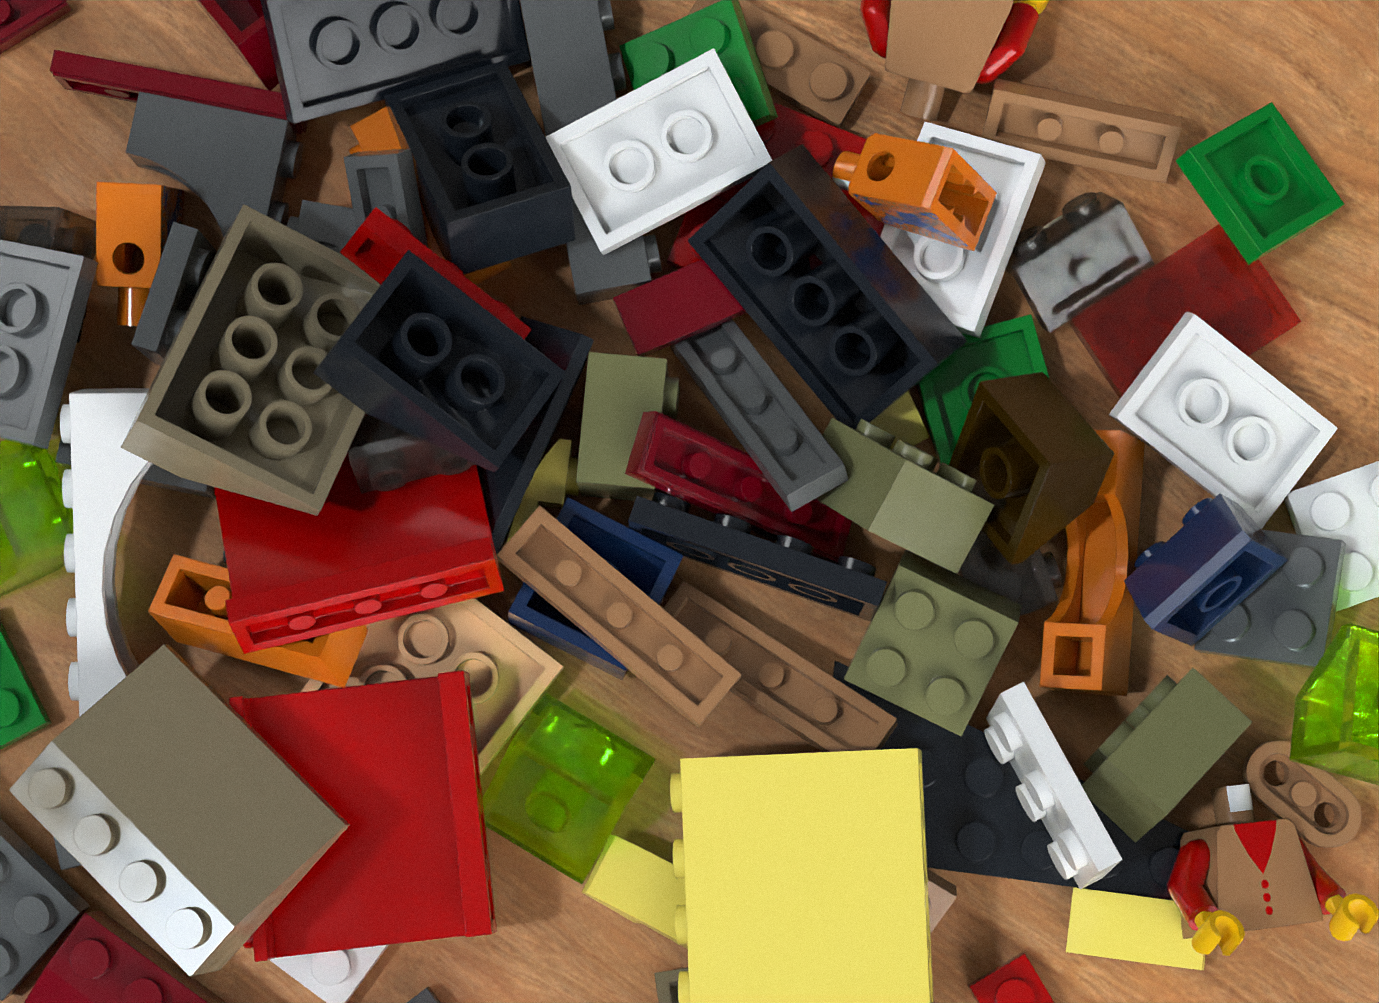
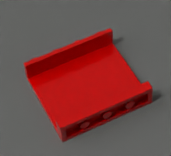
M367 413L363 416L325 503L317 516L214 487L232 599L225 600L228 623L243 654L504 591L477 464Z
M464 670L438 673L437 677L256 698L243 696L229 698V705L350 824L243 944L245 949L253 948L255 962L267 961L278 957L459 936L491 935L497 932L470 674Z

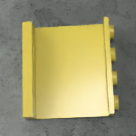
M907 748L680 759L681 773H672L670 779L673 813L682 812L683 839H674L673 842L674 875L676 879L685 878L686 905L676 906V938L678 945L687 944L688 971H680L678 975L679 1003H934L922 751L920 749Z

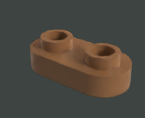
M1286 741L1265 742L1253 748L1246 756L1242 767V778L1244 784H1249L1251 796L1278 819H1290L1295 824L1297 834L1303 840L1317 847L1333 848L1346 844L1357 834L1362 821V811L1356 796L1296 745ZM1271 761L1278 762L1284 769V779L1277 786L1269 784L1264 778V768ZM1321 803H1327L1334 811V820L1326 828L1319 826L1314 819L1315 808Z

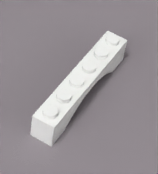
M149 388L81 389L69 393V404H63L60 412L63 443H71V469H65L63 473L62 498L65 508H73L74 533L66 535L64 562L66 571L68 573H75L76 598H69L66 626L68 635L70 637H77L78 662H71L69 667L68 690L70 699L72 701H79V717L139 666L130 650L119 617L115 588L117 543L126 510L142 478L153 465L120 448Z

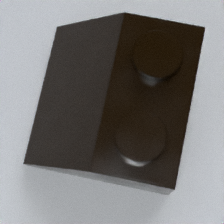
M1043 372L979 382L949 466L977 480L971 492L994 504L982 530L1006 560L1013 565L1022 563L1094 504L1114 452Z

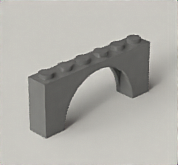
M139 91L126 154L138 167L166 175L198 195L210 208L218 222L223 237H225L243 204L287 226L289 203L282 202L287 178L296 179L302 161L303 144L296 141L297 135L287 120ZM61 438L55 462L67 469H71V443H63ZM154 464L140 482V484L216 499L213 486L181 478Z

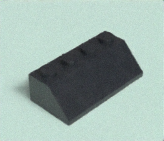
M803 144L769 162L688 240L690 245L836 420L853 429H856L861 419L871 423L967 342L964 336ZM815 254L822 264L811 270L808 258Z
M521 316L520 320L531 328V331L524 340L567 373L499 469L492 472L477 465L496 555L504 545L513 519L523 500L522 498L543 459L588 360V353L591 352L594 339L583 334Z

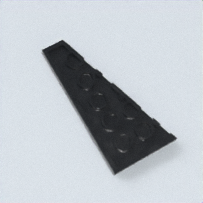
M836 660L834 661L832 677L897 718L898 725L881 750L918 748L922 751L927 868L1079 888L1073 877L1065 880L1058 872L1047 848V845L1054 841L1043 821L1039 819L1033 822L1025 812L1016 793V786L1022 784L1010 761L1001 764L997 760L986 740L984 732L967 724L962 736H959L844 680L848 666ZM1078 778L1080 784L1082 785L1085 781ZM1090 800L1122 860L1103 878L1084 887V889L1173 900L1168 893L1167 883L1180 850V840L1183 833L1189 831L1162 819L1135 843Z

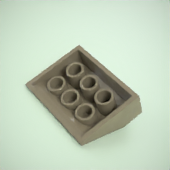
M243 204L227 231L120 448L181 478L317 516L325 503L365 412L313 372L380 284L345 256Z
M169 644L162 645L54 738L9 789L21 804L190 977L221 970L350 825Z

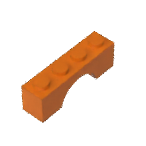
M1094 430L1114 452V456L1094 504L1066 526L1067 566L1065 581L1054 613L1044 622L1039 687L1064 693L1127 697L1134 600L1124 580L1136 570L1134 564L1137 560L1145 443L1121 430Z

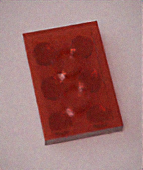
M1218 224L1072 318L1069 325L1120 399L1186 311L1196 314L1248 357L1301 323V320L1261 261L1258 259L1248 265L1224 229Z

